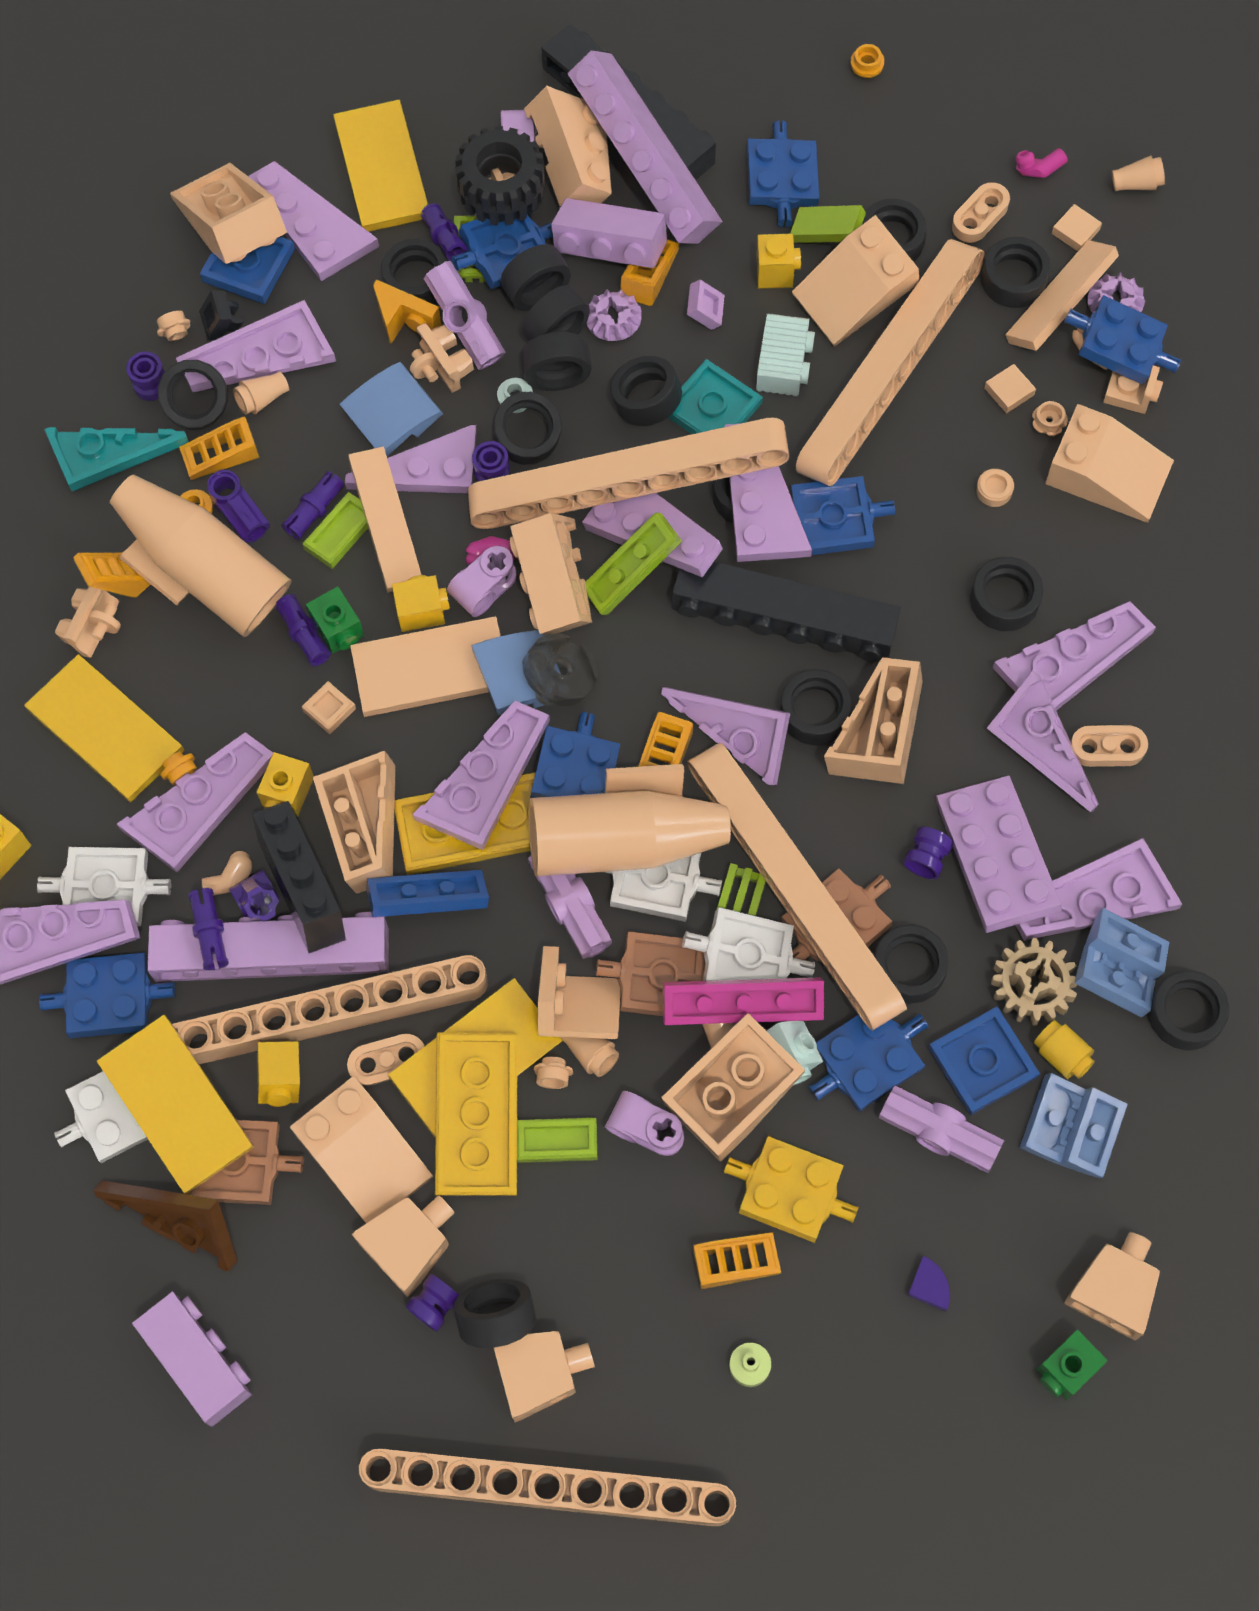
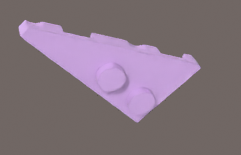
M476 425L467 426L387 458L396 490L468 493V488L473 484L474 480L472 454L476 448L477 441ZM352 472L346 474V488L357 490Z
M1032 671L987 729L1088 811L1093 812L1099 803L1074 752L1040 674Z
M662 687L661 695L668 699L670 705L680 713H685L716 743L721 742L731 751L733 757L742 764H747L763 778L762 780L766 784L777 785L790 713Z

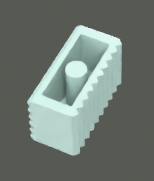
M767 313L757 373V391L798 396L800 383H808L810 363L804 362L805 353H812L815 332L808 331L809 319Z

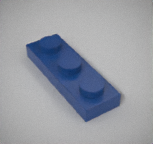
M482 870L367 878L366 891L372 917L488 908L489 895Z

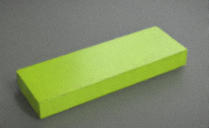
M655 512L585 582L587 595L601 615H608L682 542L662 513Z

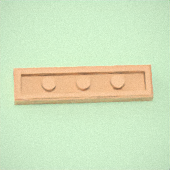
M1088 240L1005 334L1008 343L1037 351L1066 318L1070 308L1073 309L1117 259L1119 254L1116 246Z
M383 446L349 454L348 460L388 593L393 591L392 583L407 581L413 576L422 574Z

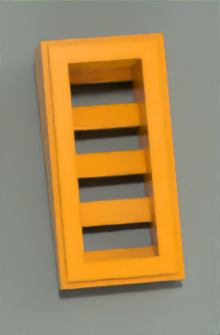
M667 239V243L661 253L664 256L659 257L654 268L629 264L621 276V289L628 296L634 295L638 303L652 306L675 259L680 243Z
M245 416L230 421L179 447L190 480L259 458ZM241 438L243 443L236 446L234 440ZM227 443L229 450L223 452L221 445ZM214 447L216 456L210 459L207 449ZM200 452L203 462L196 465L193 454Z
M123 552L77 553L73 557L88 587L136 598L151 585L119 559Z
M658 712L638 767L658 766V764L650 762L652 758L670 763L671 765L682 764L693 735V723ZM665 733H668V734H671V735L680 737V739H679V738H676V737H673V736H670V735H667V734H665ZM657 743L676 749L675 753L657 748Z
M773 1232L693 1245L701 1290L781 1274ZM763 1244L768 1266H759L755 1247L757 1245ZM742 1248L748 1249L751 1269L743 1268L740 1253ZM732 1251L736 1271L728 1272L724 1252ZM716 1254L719 1273H711L708 1255Z

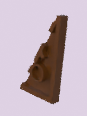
M104 1180L93 1190L95 1197L102 1199L107 1205L119 1212L126 1205L145 1216L142 1219V1225L169 1240L178 1242L188 1251L195 1253L200 1247L218 1257V1268L230 1271L236 1264V1254L218 1199Z

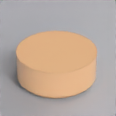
M989 469L983 472L978 479L976 494L979 500L991 507H999L1006 504L1011 499L1014 490L1013 479L1007 472L1001 469Z

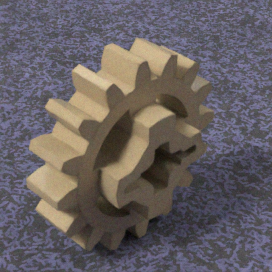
M1037 938L1032 939L1029 947H1026L1021 940L1017 941L1014 946L1015 953L1005 948L1001 955L1004 961L997 960L993 968L999 974L994 975L991 979V985L1000 987L996 991L994 999H1005L1007 1002L1003 1012L1006 1014L1013 1009L1018 1012L1016 1021L1021 1022L1025 1015L1031 1017L1032 1025H1037L1040 1017L1043 1015L1049 1023L1053 1022L1056 1017L1055 1010L1064 1015L1069 1008L1066 1002H1073L1077 995L1076 992L1071 990V988L1077 986L1075 984L1076 977L1069 975L1075 969L1076 964L1075 962L1065 964L1063 961L1067 951L1063 949L1057 954L1052 951V941H1049L1044 948L1039 947ZM1029 958H1034V959H1036V960L1031 961V962H1028V963H1026V964L1023 963V962H1020L1021 960L1029 959ZM1050 965L1055 969L1059 977L1054 975ZM1037 970H1040L1038 986L1030 993L1031 978L1035 976ZM1010 985L1016 988L1020 998L1016 996ZM1042 999L1051 1001L1046 1004L1034 1005L1035 1002Z

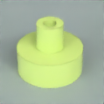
M744 1343L738 1346L731 1355L729 1363L730 1373L734 1380L742 1386H758L769 1376L771 1358L766 1349L761 1345ZM753 1361L754 1365L750 1366L747 1362Z

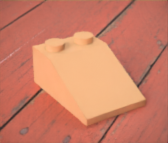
M231 163L170 193L173 201L211 252L225 264L240 261L246 257L247 253L260 246L271 245L278 237L287 233L274 196Z
M875 215L849 234L792 291V294L835 347L914 288L919 282V268Z
M1077 404L1052 461L1045 484L1148 523L1174 460L1113 417Z
M748 1013L661 1098L664 1105L721 1162L750 1134L804 1074L805 1069Z
M354 1076L290 1126L296 1138L365 1223L376 1218L401 1200L411 1196L433 1178L431 1172Z

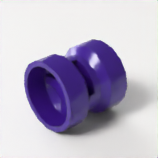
M151 352L134 354L126 365V371L133 389L140 399L154 401L158 399V386L162 375L165 373L159 357Z
M486 441L474 449L472 460L477 482L510 475L508 452L502 444L495 441Z
M920 827L914 836V849L907 852L903 865L920 877L937 879L943 869L941 860L949 855L953 847V841L939 830L930 827Z
M430 1274L423 1283L422 1292L419 1296H413L405 1305V1308L429 1328L438 1332L445 1323L444 1316L446 1313L454 1309V1302L459 1294L438 1277Z

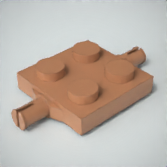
M837 869L822 882L867 947L892 927V920L877 906L875 901L887 889L891 888L888 880L884 881V876L879 875L878 878L864 889L854 884L840 869ZM788 912L782 916V923L794 926L793 934L799 944L792 950L793 958L805 960L810 956L812 959L822 963Z
M628 932L625 942V954L621 962L597 959L596 976L619 978L621 987L620 1011L663 1016V982L703 981L706 966L704 952L682 948L683 938Z
M237 1120L254 1148L191 1191L189 1195L218 1199L219 1202L271 1205L274 1181L278 1172L302 1173L304 1157L280 1155L278 1149L280 1125L278 1122Z

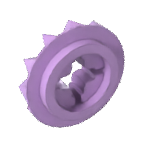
M1121 272L1116 276H1109L1106 273L1089 290L1087 300L1092 313L1095 312L1103 295L1113 299L1112 295L1116 290L1119 291L1122 298L1120 303L1142 312L1145 304L1143 288L1136 285L1135 278L1130 280L1124 278Z
M606 289L604 294L594 295L589 304L590 314L586 324L589 330L600 339L620 341L633 335L640 326L641 306L637 304L634 295L628 296L622 289L619 292H610ZM610 306L615 308L616 312H619L617 324H615L614 319L610 315H607Z

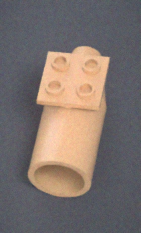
M134 474L129 476L118 487L110 500V504L136 537V540L120 555L119 559L175 605H178L189 593L192 594L243 637L248 636L274 609V606L277 605L276 602L286 593L292 582L290 578L205 508Z
M683 764L606 769L605 793L530 798L529 834L534 874L537 877L653 869L729 844L731 825L728 807L723 804L683 797Z

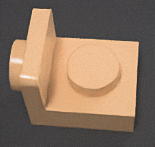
M1153 365L1144 385L1113 371L1103 403L1145 414L1150 401L1157 403L1163 381L1157 380L1160 367Z

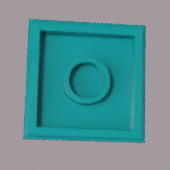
M706 359L682 385L681 402L675 412L668 418L691 434L724 428L725 424L746 423L763 403V397Z

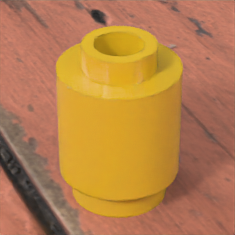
M1056 1020L1051 1022L1034 1041V1044L1040 1048L1039 1054L1066 1079L1071 1078L1073 1075L1078 1079L1081 1078L1095 1062L1091 1058L1094 1049L1066 1024L1060 1025Z

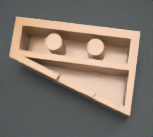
M546 86L524 110L527 118H533L538 131L535 140L539 147L544 148L549 162L546 170L559 206H562L565 198L602 203L612 194L607 134L584 99Z
M548 513L510 526L513 535L510 537V546L514 556L519 558L521 564L520 583L524 592L529 594L532 608L529 609V615L534 628L539 630V634L554 635L592 623L585 580L579 578L575 562L581 560L580 549L578 547L572 548L570 531L576 529L575 519Z
M882 657L860 694V700L854 711L844 721L842 731L834 745L829 747L824 755L829 775L904 784L923 683L920 662Z
M386 751L313 777L345 882L356 894L366 891L367 878L393 877L396 765Z

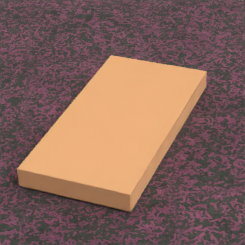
M497 617L350 645L364 717L488 693L489 691L473 654L472 645L500 637Z

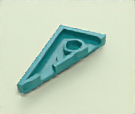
M56 427L44 429L71 491L165 454L189 442L184 431H175L173 429H158V433H137L135 428H105L104 430L80 428V432H58Z

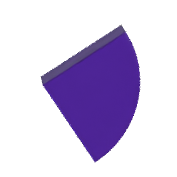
M923 1256L908 1297L946 1312L950 1302L948 1281L939 1266Z

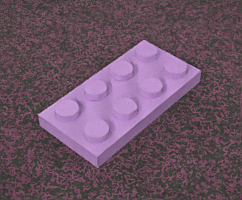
M1010 776L936 795L938 810L948 836L953 841V849L986 933L1061 912V901Z

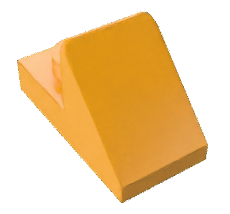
M379 280L375 281L373 286L376 301L389 343L394 341L404 323L415 332H417V327L424 323L428 325L430 330L442 325L438 306Z

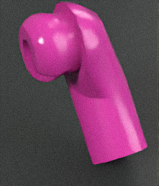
M1057 148L1043 159H1036L1034 153L1028 150L1019 152L1015 158L1017 163L1016 169L1021 175L1036 178H1046L1068 161L1065 152L1060 148Z
M494 536L472 542L465 550L468 552L465 559L468 565L473 563L486 549L493 546H501L508 549L512 554L513 560H516V557L512 552L509 540Z

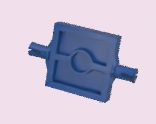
M780 120L772 124L774 139L748 138L746 145L749 205H767L777 209L778 226L783 227L785 221L786 228L792 225L791 209L800 206H818L816 141L788 139L787 123L782 120L780 126Z
M527 214L526 219L521 222L518 218L514 219L511 225H506L505 221L499 222L498 225H490V220L487 218L484 222L476 219L462 224L458 233L465 243L468 252L452 256L451 262L457 271L471 265L476 266L490 289L502 286L500 282L502 272L510 261L529 248L546 245L545 240L553 237L552 223L539 227Z
M1103 295L1095 312L1090 317L1070 308L1064 320V323L1083 330V343L1078 355L1142 385L1148 379L1153 365L1155 366L1156 364L1173 373L1177 371L1181 359L1162 351V340L1168 327L1167 324Z
M863 476L838 479L832 486L821 482L791 485V499L812 549L811 555L873 548L875 545L872 526L874 517L895 516L894 500L872 503L866 493Z
M588 712L580 713L577 731H567L547 726L530 798L605 793L606 769L616 767L620 743L591 735L596 717L590 713L587 726H585Z
M145 953L84 958L67 962L66 984L63 993L40 994L39 999L41 1001H39L41 1011L64 1008L66 1013V1034L69 1039L139 1032L148 1026V1012L152 1000L175 998L176 989L174 981L151 984L148 978V958Z
M917 1014V1016L900 1026L891 1019L872 1031L861 1017L857 1015L816 1042L817 1050L825 1064L827 1076L809 1086L811 1094H814V1098L819 1101L837 1088L848 1096L858 1112L862 1111L892 1091L894 1086L898 1087L924 1069L925 1064L914 1051L910 1039L928 1028L926 1020L922 1022L924 1017L921 1014Z

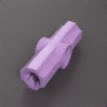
M446 261L426 273L424 280L443 310L445 326L449 330L456 332L478 370L485 369L503 358L506 352L486 320L487 312L484 305L480 301L473 299L452 262ZM463 308H465L468 313V320L466 324L462 319Z
M530 856L528 861L531 869H533L532 857ZM575 874L536 877L546 892L545 898L555 919L560 925L563 924L582 959L592 958L604 952L612 944L608 931L594 909L595 904L581 877H576Z
M897 1086L893 1087L879 1116V1119L917 1137L918 1143L928 1150L943 1156L951 1154L986 1173H989L1004 1140L967 1122L966 1117L954 1108L942 1103L931 1104Z

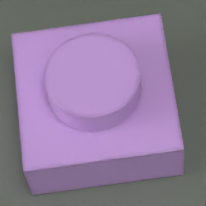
M702 280L691 283L687 315L711 330L721 326L725 295Z

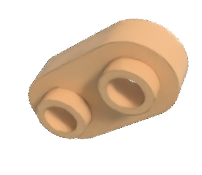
M998 183L981 185L956 211L952 224L954 235L959 240L967 243L981 240L1006 214L1010 201L1008 190ZM987 204H993L995 207H989ZM966 226H971L974 229L966 228Z
M1130 725L1084 726L1074 733L1071 740L1072 747L1080 764L1089 767L1133 766L1143 759L1148 749V739L1144 732ZM1124 744L1129 745L1133 752L1126 753L1121 750L1120 746ZM1090 745L1094 748L1095 752L1087 753L1083 750L1082 746Z
M401 1034L361 1045L354 1049L348 1058V1072L351 1077L354 1076L362 1085L369 1086L389 1081L390 1079L387 1075L404 1063L399 1058V1053L402 1049L410 1048L415 1054L425 1046L418 1037L411 1034ZM365 1059H373L376 1063L375 1069L370 1073L363 1072L361 1070V1063Z

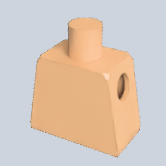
M439 1195L422 1211L407 1197L357 1229L352 1236L398 1288L409 1297L449 1246L447 1239L438 1228L455 1212Z
M1129 1232L1121 1250L1106 1244L1077 1282L1064 1304L1136 1341L1146 1330L1160 1274L1157 1268L1144 1262L1152 1243L1139 1234Z
M559 1331L527 1334L522 1339L509 1345L494 1348L514 1422L521 1421L576 1393L571 1374L595 1367L589 1344L585 1343L564 1350Z

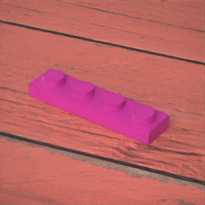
M821 977L663 982V1022L665 1025L738 1023L748 1013L757 1022L824 1020V980Z

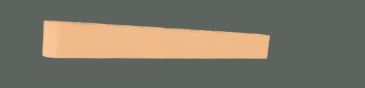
M953 239L945 243L802 448L796 463L797 473L828 486H832L837 482L979 275L985 259V252L983 250Z
M764 418L473 483L468 488L471 525L478 529H492L524 522L548 513L561 514L777 467L789 459L785 425L778 418Z
M719 742L688 760L687 764L693 777L710 802L727 805L731 832L867 1027L873 1031L906 1011V1004L893 982L727 748Z
M466 955L173 1023L172 1025L198 1064L258 1051V1042L301 1041L475 1000L486 992L488 978L483 962L477 957ZM474 971L479 974V978L475 983L466 985L459 981L461 975L465 972ZM429 980L439 981L441 985L436 992L427 994L421 991L422 985ZM391 989L402 991L401 997L393 1003L382 1000L384 994ZM359 998L363 1000V1005L359 1010L355 1012L344 1010L345 1004L350 999ZM314 1007L325 1009L320 1019L316 1021L306 1020L307 1012ZM283 1016L286 1018L281 1028L277 1030L267 1029L268 1022L273 1017ZM237 1025L246 1026V1032L241 1038H228L229 1032L233 1027ZM196 1035H207V1041L202 1047L190 1048V1042Z
M373 1449L362 1457L359 1464V1475L362 1481L373 1490L388 1493L705 1526H722L728 1523L733 1517L736 1508V1498L732 1490L718 1483L389 1449ZM379 1459H386L391 1465L389 1476L383 1481H372L370 1477L371 1465ZM422 1463L431 1465L433 1476L429 1483L424 1486L414 1485L411 1480V1473L415 1466ZM466 1467L472 1469L475 1473L474 1484L467 1490L455 1489L453 1476L456 1471ZM503 1472H511L517 1477V1486L508 1495L497 1493L494 1486L496 1478ZM546 1476L556 1478L560 1485L557 1495L551 1499L540 1498L536 1493L537 1483ZM592 1480L600 1484L602 1494L598 1501L587 1504L579 1499L578 1490L582 1483ZM628 1485L639 1486L644 1492V1500L636 1508H628L620 1501L621 1491ZM671 1489L680 1490L686 1497V1506L679 1512H670L662 1504L663 1495ZM718 1493L727 1499L729 1509L725 1515L714 1517L707 1513L704 1502L711 1494Z

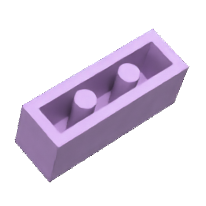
M565 198L552 222L554 247L564 254L654 268L667 243L664 213Z
M172 1291L132 1324L202 1420L213 1427L252 1395L245 1386L251 1379L237 1361L230 1365L221 1352L227 1348L212 1328L205 1332L197 1321L202 1316V1313L190 1297L187 1296L182 1300Z

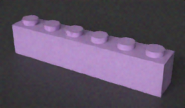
M591 50L567 73L657 211L665 214L666 225L678 243L698 244L723 221L614 56L610 53Z
M371 912L357 913L355 917L342 918L346 936L345 941L308 953L291 915L280 916L277 921L264 922L259 918L243 917L239 919V922L223 923L224 932L221 935L229 964L219 969L216 955L213 954L215 970H204L199 939L194 937L192 927L195 924H185L179 920H165L161 922V925L149 926L148 972L155 982L389 973V928L385 917H372Z

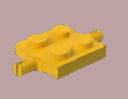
M769 1136L760 1157L752 1166L729 1157L724 1170L725 1174L727 1173L746 1181V1194L739 1214L813 1243L816 1242L821 1225L829 1218L830 1214L853 1223L859 1208L836 1199L837 1183L844 1165Z

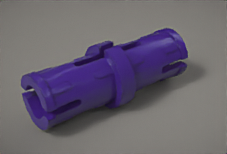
M435 203L425 206L422 210L424 214H421V218L430 229L431 239L437 246L442 248L447 259L451 261L452 256L465 253L464 251H467V247L458 236L457 226L452 220L447 219L441 206Z
M327 471L309 494L304 493L299 499L301 501L300 504L281 524L283 530L289 536H293L294 539L300 540L311 524L317 518H322L326 514V507L340 490L345 487L343 481L337 475Z
M288 594L280 598L274 607L288 626V635L291 640L298 643L311 666H319L330 658L331 652L318 635L313 619L308 618L294 594Z
M201 888L204 898V904H201L198 890L196 889L188 894V899L191 903L195 921L192 931L194 937L199 939L203 969L215 970L213 954L216 955L219 969L226 967L229 961L226 957L221 935L224 932L223 921L218 920L214 892L211 888Z

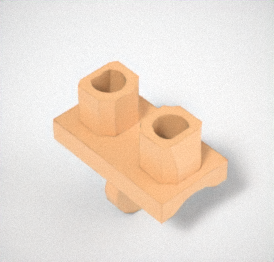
M426 323L418 326L417 332L422 338L419 345L425 354L420 349L412 352L414 361L410 366V371L417 379L427 377L429 382H434L438 379V375L435 372L437 371L451 393L461 389L460 379L474 370L472 358L465 349L448 356L446 350L457 345V340L454 332L449 330L445 324L430 330Z
M92 587L88 589L77 588L71 599L72 607L76 610V613L72 620L66 618L60 620L55 629V634L65 643L71 645L82 656L91 658L105 632L118 633L121 624L113 617L120 601L105 590Z

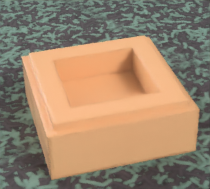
M1074 204L1053 226L1052 234L1076 251H1079L1088 240L1091 241L1100 231L1102 222Z
M1015 364L986 381L984 387L1006 414L1033 397L1036 392V388Z
M327 681L302 706V709L328 734H331L356 710V707L351 700Z

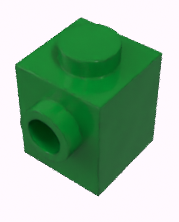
M339 587L306 603L310 618L315 622L317 631L332 654L339 650L350 649V645L357 644L359 639L364 637L360 620Z
M1077 1329L1036 1370L1042 1375L1039 1380L1048 1392L1056 1398L1061 1395L1065 1400H1068L1108 1360Z

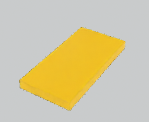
M400 99L333 114L362 227L370 232L422 220L421 214H424L422 210L428 203Z
M79 654L24 705L27 711L130 803L165 769L162 763L177 752L181 751L183 753L185 751L178 741Z
M535 773L521 776L483 850L414 820L413 814L421 805L424 806L435 792L395 800L394 809L407 875L531 851L529 801Z
M515 978L443 1032L517 1033V1076L563 1041L560 1037L538 1036V1008ZM436 1038L387 1075L434 1137L436 1117Z
M162 1015L97 1060V1063L184 1194L190 1193L254 1148L167 1016Z
M437 1032L435 1196L517 1195V1033Z

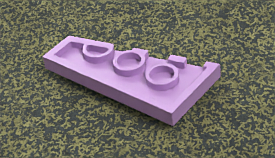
M657 493L593 506L582 521L586 531L623 545L655 512L662 513L682 540L663 562L700 577L704 576L722 551L718 539Z

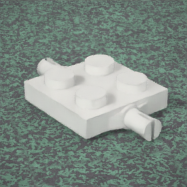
M69 847L67 866L62 876H39L37 891L38 893H60L63 901L62 905L128 900L131 902L136 924L141 926L143 904L147 899V895H170L172 885L171 879H148V852L145 848Z
M701 853L653 869L605 872L613 874L614 886L610 906L684 922L687 920L690 902L696 895V892L719 896L722 880L700 876L699 861Z
M718 908L715 911L712 931L708 937L688 931L685 932L682 948L704 952L706 966L703 981L785 979L790 973L812 978L815 970L813 969L815 962L793 958L791 947L793 925Z
M103 1071L65 1090L74 1108L76 1122L54 1132L61 1148L83 1136L91 1144L98 1161L103 1163L148 1140Z

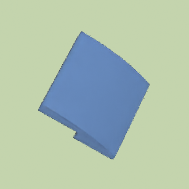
M401 362L388 367L369 379L340 403V406L374 448L384 446L387 457L411 434L418 438L443 414Z
M539 630L500 636L472 645L473 654L498 715L503 714L514 701L525 705L532 704L535 709L569 697L568 690L545 634H539Z
M1102 908L1095 918L1085 943L1075 984L1142 1018L1151 1011L1156 979L1165 973L1169 942Z
M1053 1073L1044 1075L1019 1148L1077 1172L1099 1179L1103 1178L1128 1104L1093 1087L1084 1089Z

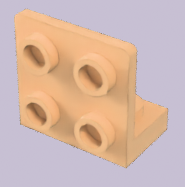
M543 946L538 997V1036L617 1039L621 996L619 978L566 976V963H559V947Z

